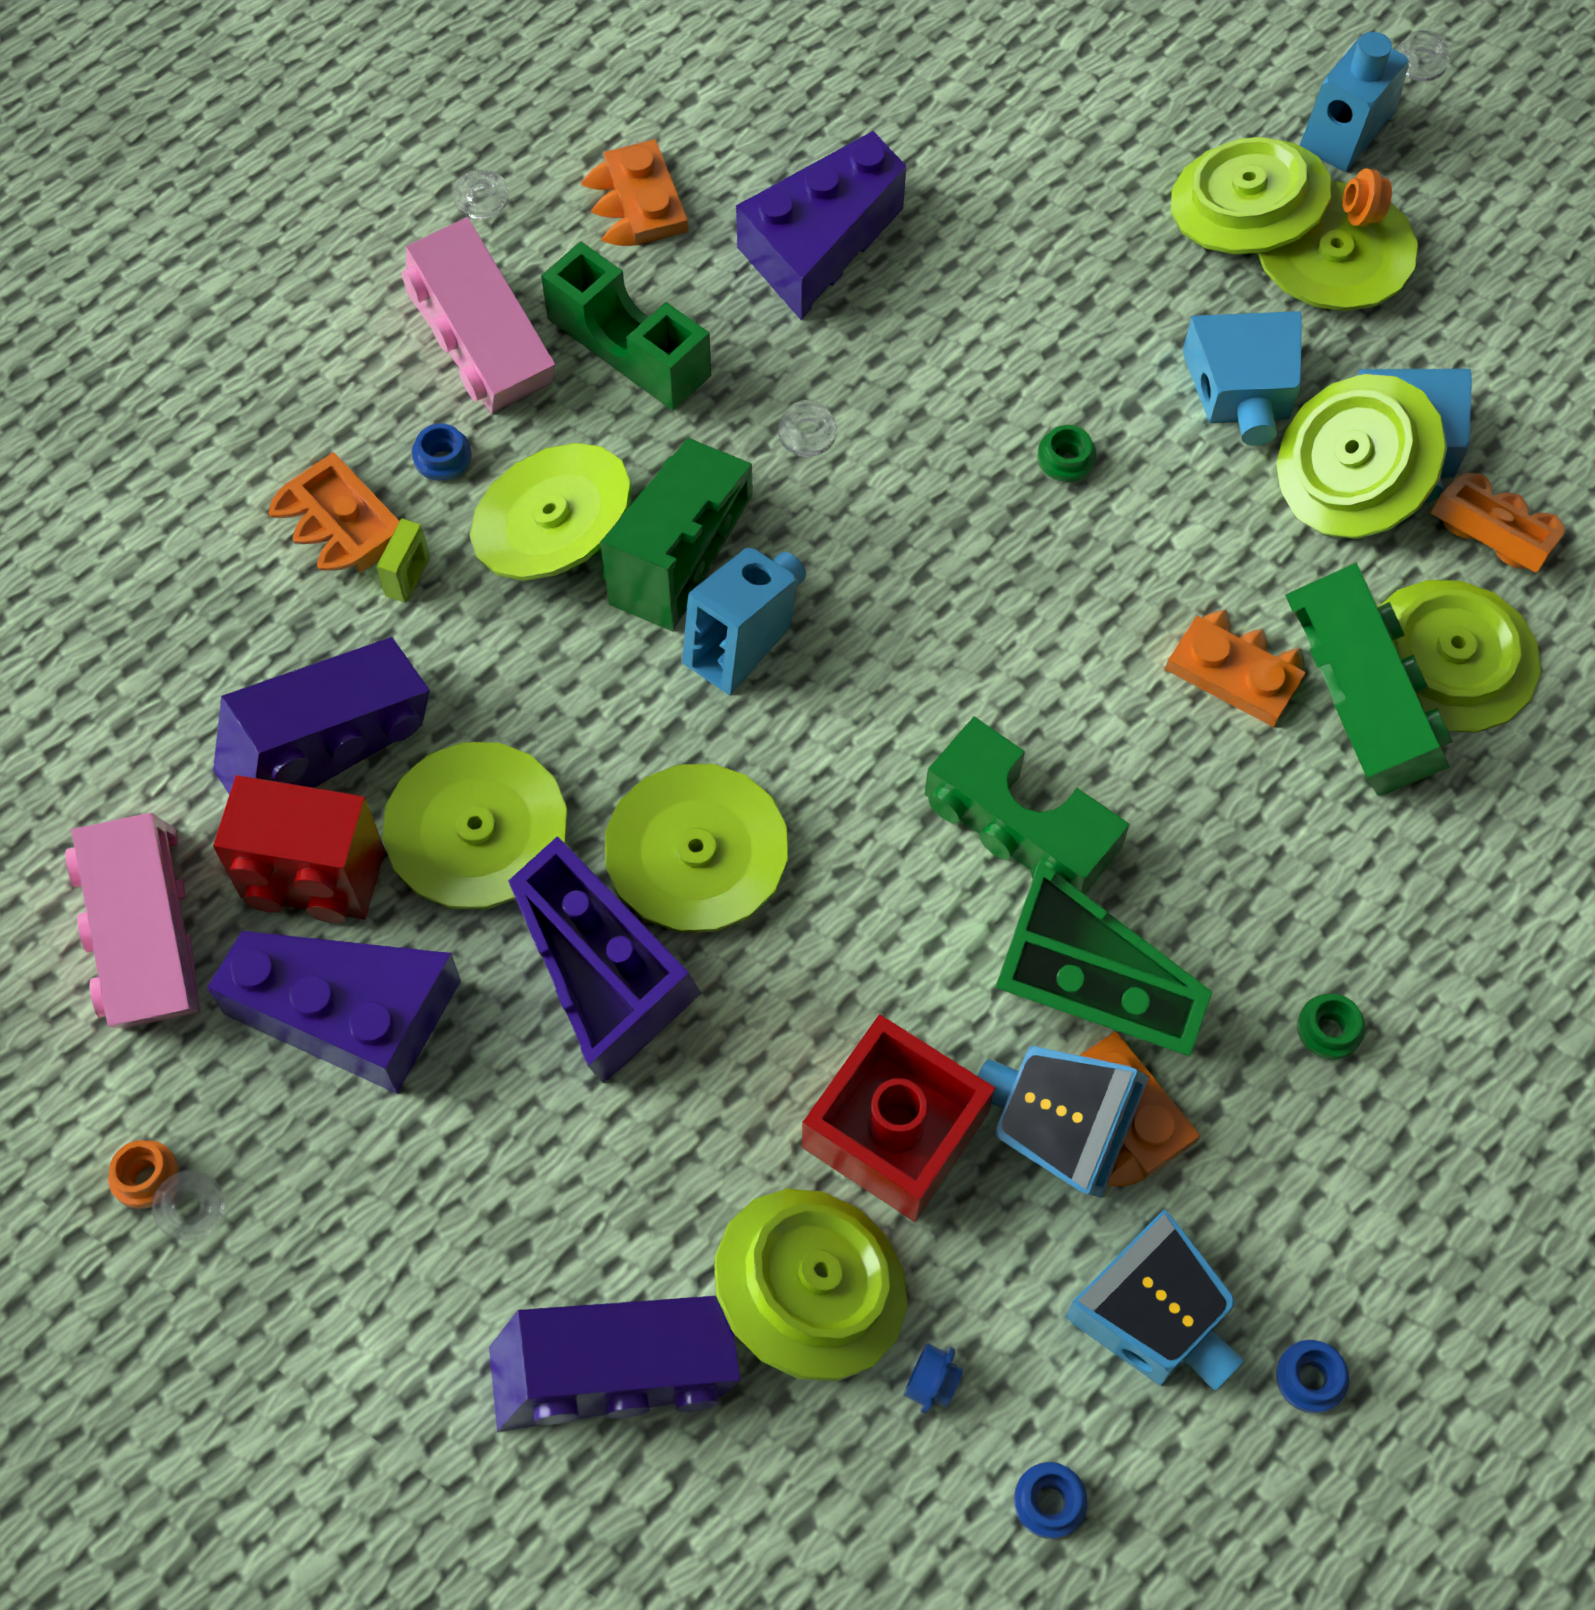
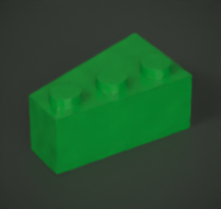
M687 438L674 455L666 459L658 474L600 541L603 559L602 580L606 581L608 604L673 632L687 609L688 594L704 580L753 495L752 463Z
M1357 562L1285 594L1292 612L1295 613L1303 627L1311 646L1309 650L1317 668L1321 669L1335 702L1334 706L1366 778L1377 796L1393 792L1449 768L1450 765L1441 748L1453 742L1438 708L1425 712L1417 693L1429 689L1414 654L1402 659L1394 640L1405 636L1400 622L1390 602L1378 607Z
M1039 860L995 988L1191 1056L1212 991Z

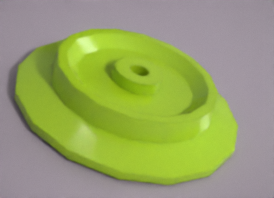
M1265 137L1240 138L1206 151L1183 169L1172 187L1171 214L1182 234L1203 248L1233 255L1268 252L1296 242L1320 223L1331 203V175L1317 155L1297 143Z
M1331 180V203L1320 223L1296 242L1268 252L1258 253L1265 273L1285 293L1313 307L1351 311L1375 307L1400 293L1416 268L1417 239L1408 218L1392 202L1386 216L1380 223H1369L1365 227L1353 226L1349 222L1348 215L1342 206L1343 193L1347 183Z
M1362 374L1332 383L1303 404L1284 432L1276 462L1281 492L1296 518L1323 535L1359 539L1389 531L1418 511L1440 480L1447 452L1443 420L1422 390L1396 376Z
M571 443L545 448L515 463L490 485L475 508L470 538L477 559L497 576L522 581L556 576L586 562L601 549L600 541L629 508L632 483L623 461L602 446Z
M1425 580L1398 589L1381 604L1391 603L1404 631V637L1394 640L1401 658L1403 659L1414 654L1429 689L1417 693L1425 712L1438 708L1448 732L1478 733L1507 723L1531 701L1541 674L1538 642L1523 616L1496 593L1464 581Z
M462 742L430 753L401 777L385 805L382 839L394 872L418 896L449 909H490L516 899L508 880L558 836L566 843L568 810L555 777L532 755L499 742Z
M678 764L644 777L618 801L605 830V869L618 897L643 920L678 933L717 932L750 918L776 893L788 864L787 825L772 796L747 775L716 764Z
M786 1188L753 1199L727 1224L714 1257L716 1297L732 1332L763 1363L797 1379L840 1381L871 1369L898 1340L908 1308L904 1269L887 1235L858 1207L824 1191Z

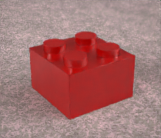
M239 775L235 776L213 844V848L236 891L248 906L268 913H278L282 911L283 906L305 909L311 917L333 924L343 923L346 917L366 920L385 854V848L365 796Z
M879 1014L803 1120L802 1148L916 1223L988 1116L995 1087Z

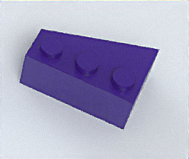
M872 131L736 205L737 248L799 319L802 320L812 309V304L829 285L833 286L841 278L843 270L860 251L864 252L904 209L906 165Z
M389 637L222 695L213 770L228 794H230L236 775L315 788L393 742L403 741L412 736L423 725L430 689L394 638Z
M558 836L508 880L538 952L542 956L554 983L563 1010L567 1013L579 1041L587 1066L602 1083L626 1065L702 994L690 973Z
M242 931L207 988L224 1015L397 1094L459 986L461 979L452 953Z
M716 1296L517 1310L489 1346L497 1432L539 1425L561 1424L602 1415L612 1419L629 1418L645 1414L653 1407L672 1404L676 1405V1411L678 1412L702 1411L718 1406V1397L723 1396L740 1381L734 1333Z

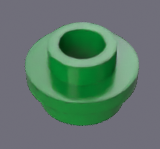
M1061 425L1055 427L1043 437L1038 447L1037 460L1042 471L1049 477L1058 481L1073 482L1083 479L1093 470L1097 453L1091 437L1084 429L1075 425ZM1061 452H1068L1073 454L1076 458H1063L1057 454Z
M1322 994L1313 997L1303 1006L1297 1019V1031L1300 1040L1310 1052L1321 1058L1336 1060L1348 1057L1360 1046L1365 1036V1021L1357 1005L1349 998L1339 994ZM1322 1019L1334 1020L1341 1028V1035L1338 1037L1326 1035L1320 1030L1319 1021Z

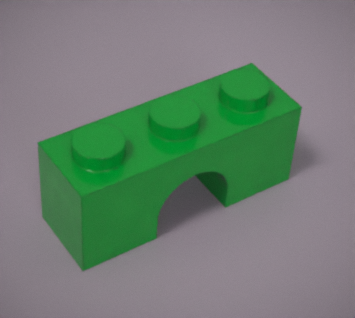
M582 241L576 244L541 275L547 319L672 411L712 376L710 332L667 302L661 305L649 317L645 315L634 304L627 293L623 270Z
M973 716L927 770L924 795L928 797L931 808L941 818L950 823H958L959 820L979 833L980 841L988 851L1004 860H1008L1010 857L1014 858L1031 870L1032 878L1040 860L1085 895L1122 850L1130 824L1079 788H1076L1061 806L1050 811H1032L1021 806L1014 800L1009 790L1020 778L1025 751Z

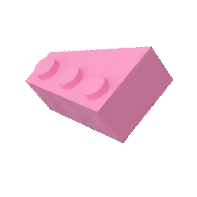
M468 217L406 246V270L401 272L405 291L432 328L441 348L451 355L460 368L459 374L462 383L473 401L482 400L492 414L552 384L555 369L553 359Z
M152 812L71 829L74 848L66 849V866L72 885L75 888L82 887L86 912L79 913L77 921L84 950L87 953L94 951L98 977L90 979V995L96 1015L99 1018L106 1017L108 1027L125 1029L201 1012L191 936L185 932L180 900L186 899L184 882L182 879H175L169 848L179 845L177 829Z

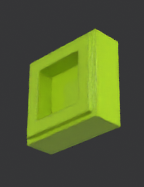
M401 518L376 566L385 597L404 603L409 601L430 560L424 531L419 523Z

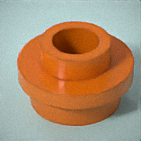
M1365 168L1358 173L1356 178H1352L1347 183L1343 193L1342 206L1348 215L1349 222L1353 226L1365 227L1369 223L1377 224L1384 219L1392 198L1390 180L1381 177L1377 170Z
M151 1140L130 1142L121 1147L110 1162L108 1176L110 1190L127 1207L144 1209L155 1206L166 1199L173 1191L179 1176L178 1161L171 1150L160 1142ZM147 1167H155L154 1173L146 1182L136 1185V1177L141 1170Z

